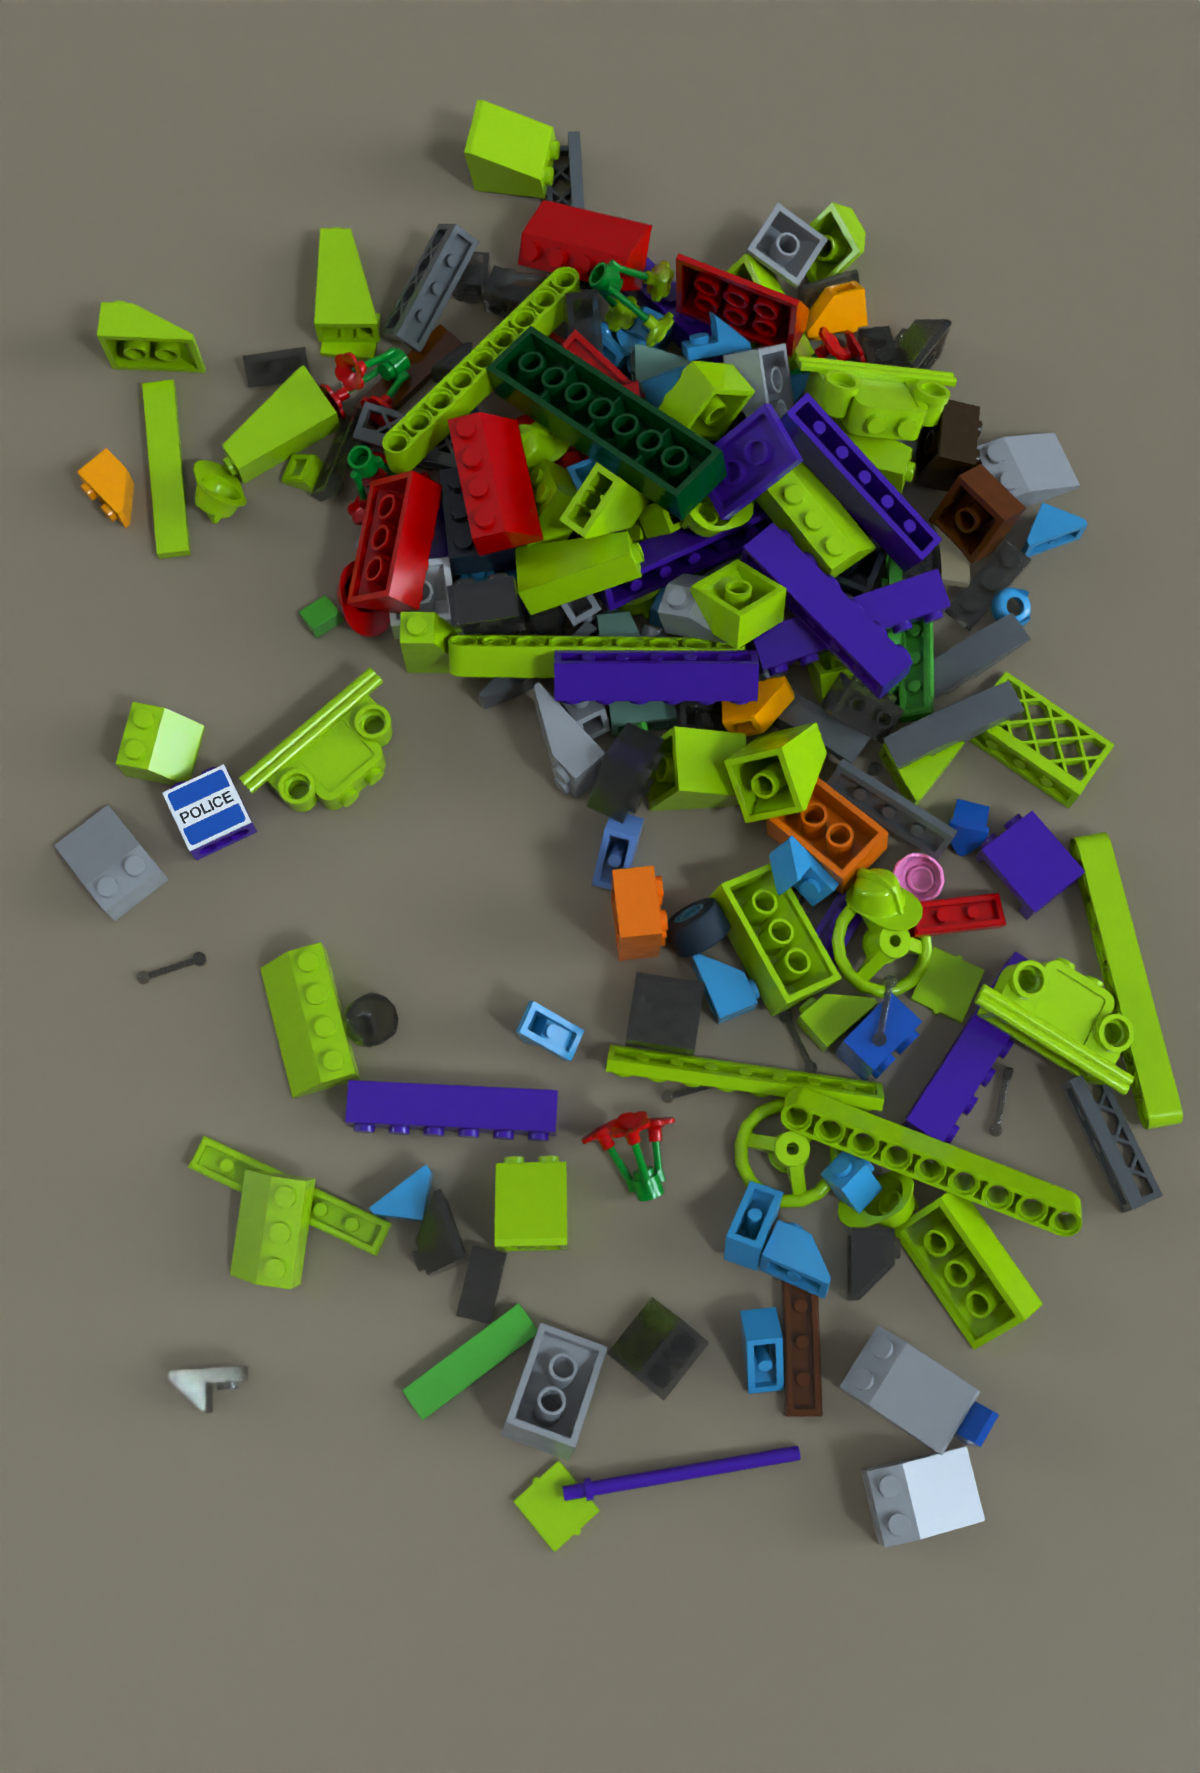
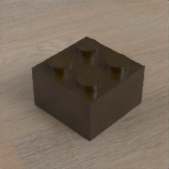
M949 399L943 409L938 425L934 427H921L918 437L915 485L948 492L959 475L977 466L980 458L977 441L982 430V421L979 420V406Z

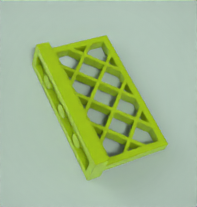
M1005 671L995 686L1010 681L1025 710L1022 712L1024 720L1009 721L1008 719L969 741L1069 809L1115 745ZM1037 705L1043 709L1045 718L1031 719L1028 706ZM1055 724L1067 725L1071 728L1073 736L1059 738ZM1048 725L1051 738L1037 740L1033 726ZM1026 727L1029 740H1019L1013 736L1011 728ZM1092 742L1102 749V752L1097 756H1086L1083 743ZM1075 744L1078 757L1064 758L1061 745ZM1053 746L1056 759L1048 760L1040 754L1039 747ZM1080 764L1084 776L1083 779L1079 781L1070 775L1066 767L1067 765Z

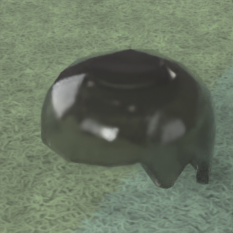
M367 993L355 999L345 1009L343 1026L347 1037L357 1046L376 1047L394 1036L397 1031L399 1017L395 1005L384 995Z

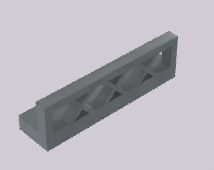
M580 131L568 132V145L560 146L559 157L568 156L569 162L561 170L553 164L554 180L552 186L547 187L546 196L549 201L555 199L557 203L585 209ZM560 179L570 186V189L562 196L552 189Z
M438 224L380 334L388 339L401 341L415 352H421L474 254L479 241L457 224Z
M365 401L352 438L358 445H365L371 451L385 455L382 445L385 433L393 428L406 414ZM371 412L382 415L387 424L375 431L366 428ZM446 436L444 438L445 443L434 448L418 465L439 471V469L456 468L457 464L452 439L449 440ZM449 449L451 454L443 451Z
M842 759L827 782L829 786L871 819L937 861L957 833V830Z
M1083 1075L1062 1084L1061 1086L1122 1212L1134 1210L1145 1205V1203L1163 1196L1111 1088L1107 1085H1098L1101 1094L1097 1103ZM1105 1100L1109 1107L1103 1105ZM1101 1111L1113 1115L1117 1123L1113 1134L1110 1133ZM1120 1131L1124 1139L1119 1137ZM1116 1143L1129 1147L1132 1153L1129 1166H1126ZM1136 1164L1140 1171L1134 1169ZM1132 1175L1144 1179L1151 1193L1141 1197Z

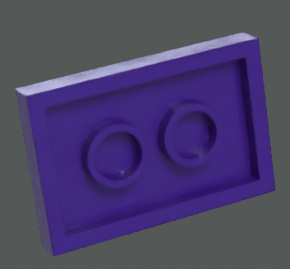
M764 403L714 444L723 451L727 476L708 494V497L721 520H729L804 461L771 404Z

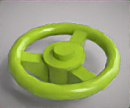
M846 905L836 918L832 935L834 960L844 979L860 992L878 998H886L891 992L895 996H900L915 987L929 966L932 953L931 936L915 939L910 936L908 930H886L861 915L868 927L862 939V948L866 959L859 969L855 971L846 956L844 939L848 924L856 915V912ZM906 954L918 955L917 963L908 976L898 982L880 985L869 981L885 964L893 962L896 958L903 957Z
M785 1098L773 1099L756 1107L741 1123L734 1142L735 1166L746 1187H748L750 1181L764 1185L755 1177L749 1164L748 1148L768 1153L772 1166L776 1170L788 1174L792 1194H783L780 1208L805 1207L823 1199L831 1188L822 1178L815 1187L806 1190L804 1167L810 1158L809 1143L813 1139L793 1131L780 1133L776 1137L753 1134V1130L764 1118L782 1111ZM793 1107V1109L796 1110V1111H799V1112L804 1111V1110L801 1109V1108ZM826 1120L829 1124H835L832 1120ZM830 1146L829 1164L842 1152L841 1150Z

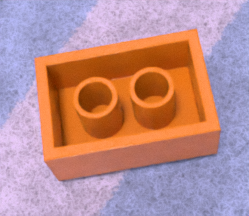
M819 777L805 811L766 819L767 834L779 844L793 836L839 883L836 890L842 895L854 884L858 870L861 867L868 869L882 855L888 845L887 830Z
M654 865L612 870L611 901L619 961L659 957L660 946H665L668 921L666 909L661 910L662 897L664 896L662 876H655Z

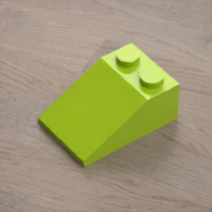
M121 300L101 302L97 337L112 369L205 373L206 367L192 333L134 303H127Z

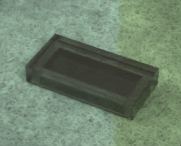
M472 1246L456 1313L457 1317L491 1324L507 1253Z

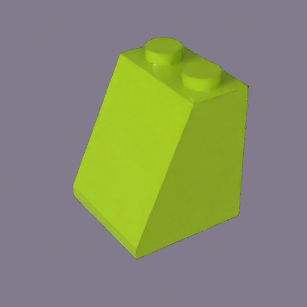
M477 99L464 150L475 191L545 198L547 187L552 186L554 180L553 162L558 160L560 155V141H557L555 138L554 128L485 100Z
M817 722L760 735L724 760L745 823L799 813L807 809L827 755Z
M674 726L650 744L651 752L646 759L649 810L735 807L739 803L724 760L746 745L745 734Z
M512 1156L504 1157L503 1163H496L494 1247L498 1252L568 1250L566 1162H559V1156L538 1157V1162H524V1157Z

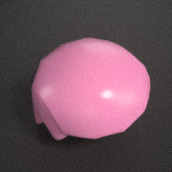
M922 853L907 854L896 862L892 872L896 875L900 886L912 893L919 901L935 899L941 893L945 882L941 865L933 857Z

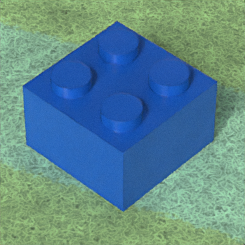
M891 992L843 1040L835 1054L862 1080L865 1081L870 1075L877 1079L896 1059L892 1053L896 1051L901 1055L920 1035L915 1029L922 1021Z

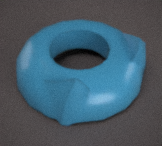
M1013 587L1004 588L997 592L991 604L994 619L997 621L1010 614L1006 606L1007 601L1012 598L1020 605V612L1015 616L1021 626L1027 624L1031 618L1029 592Z

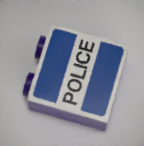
M224 764L219 767L206 769L200 776L189 781L176 783L169 790L162 793L182 837L196 861L257 833L242 798Z

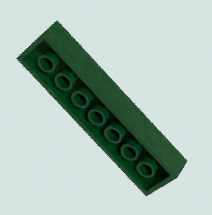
M532 326L526 329L486 368L496 395L593 461L608 469L680 520H683L727 476L723 451Z

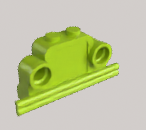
M796 356L795 360L801 371H810L804 390L805 394L808 392L829 416L841 418L845 428L850 433L858 436L916 440L922 426L934 427L938 425L943 409L951 395L945 386L955 387L957 383L953 372L807 356Z
M369 667L238 779L252 794L266 783L289 808L296 812L309 811L316 805L317 800L328 810H338L342 806L348 807L353 804L363 788L368 784L370 786L374 785L383 777L386 767V759L381 747L388 744L392 738V720L389 712L369 696L383 683V680Z
M1058 957L1054 961L1039 963L1034 960H1026L1009 965L1004 968L993 989L986 984L982 985L974 1001L976 1005L980 1006L976 1014L977 1016L1074 1076L1083 1075L1087 1084L1107 1085L1122 1095L1127 1094L1130 1085L1134 1081V1076L1115 1064L1121 1052L1131 1046L1134 1040V1028L1130 1020L1124 1015L1111 1014L1114 1009V998L1109 991L1103 988L1104 984L1100 980L1089 975L1084 976L1075 970L1076 966L1073 963Z

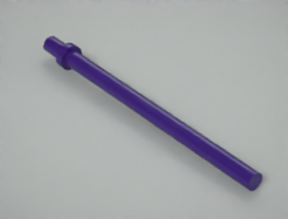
M797 1445L591 1481V1477L583 1478V1483L562 1486L564 1501L586 1498L587 1501H591L597 1495L799 1461L801 1457Z

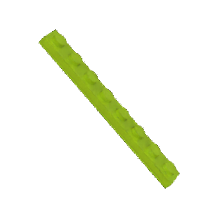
M610 1044L606 1072L614 1073L619 1077L639 1076L646 1077L654 1082L674 1081L681 1082L689 1087H699L701 1085L716 1087L723 1092L744 1091L758 1097H767L769 1095L785 1097L789 1090L802 1087L866 1112L872 1110L882 1111L884 1104L883 1085L878 1082Z

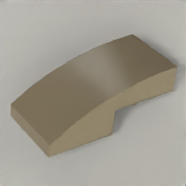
M931 524L930 527L942 539L934 548L936 553L931 561L933 570L938 568L944 585L968 588L970 584V562L938 527Z

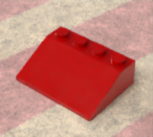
M680 253L676 257V312L711 325L709 310H711L747 340L764 347L785 343L787 356H793L808 322L809 308L800 300Z

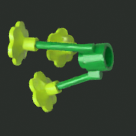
M611 260L609 264L605 262L597 264L590 274L589 284L609 304L608 308L610 310L605 315V321L608 323L609 329L612 332H617L621 328L627 330L633 325L634 319L638 316L643 320L642 324L650 330L646 336V346L653 347L656 343L661 342L674 323V319H672L673 314L668 312L657 320L653 315H647L643 312L633 296L625 297L620 292L623 285L620 273L642 279L647 284V292L651 294L652 301L659 302L662 297L669 295L671 282L674 279V270L670 269L669 262L663 260L658 266H654L651 271H646L645 273L622 266L614 260Z

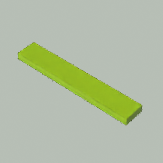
M173 379L142 383L157 556L159 559L191 555L176 385Z
M203 1136L188 1165V1168L241 1193L245 1169L285 1174L206 1136ZM314 1187L309 1225L372 1255L378 1256L392 1223Z

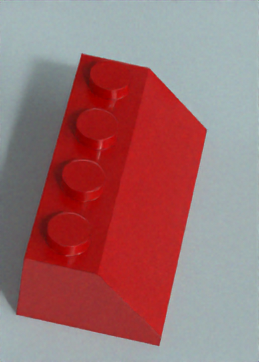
M543 200L522 231L518 265L550 273L561 267H571L578 272L579 279L585 282H589L590 274L597 264L601 262L609 264L611 260L616 261L622 266L644 272L652 225ZM620 273V277L623 280L621 291L642 289V279Z
M483 412L449 419L448 425L471 536L479 556L543 541L518 421Z
M414 470L371 481L347 599L348 605L396 614L419 610L423 598L422 592L425 576L429 567L428 560L431 545L435 535L434 529L437 513L440 508L442 485Z

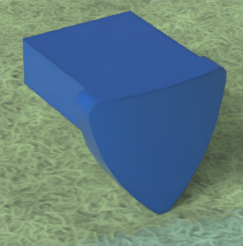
M957 799L953 818L949 819L948 825L957 830L951 845L959 856L967 855L977 849L988 836L989 828L986 825L990 806Z

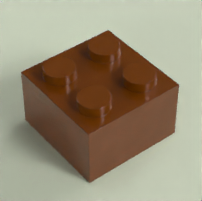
M980 464L958 476L928 521L938 527L958 547L967 560L974 564L996 550L1026 507Z

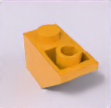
M856 280L825 287L809 310L807 327L804 331L807 339L821 340L818 332H820L822 326L826 327L830 333L840 332L842 334L846 330L854 333L858 331L859 327L868 326L865 288Z
M105 448L77 471L83 482L80 488L91 501H94L96 498L102 504L100 509L111 522L118 520L126 529L131 523L134 482L127 468Z
M785 676L770 677L764 681H759L758 701H749L743 705L722 701V723L728 732L744 733L745 736L762 734L795 699V693Z

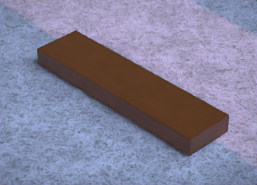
M441 324L431 332L421 352L412 350L406 355L410 361V369L406 371L410 378L402 383L392 398L393 403L391 407L395 411L402 407L463 349V343ZM382 378L353 405L354 411L360 415L363 408L360 404L361 400L364 397L376 396L380 398L383 394L386 395L395 380L387 381ZM368 420V423L376 430L380 427L375 420Z
M781 1280L785 1416H823L819 1297Z

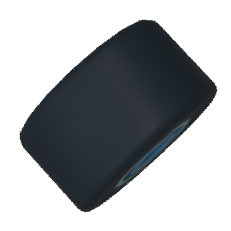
M704 898L689 904L674 914L668 920V930H666V933L680 957H691L717 944L728 934L731 925L715 898Z

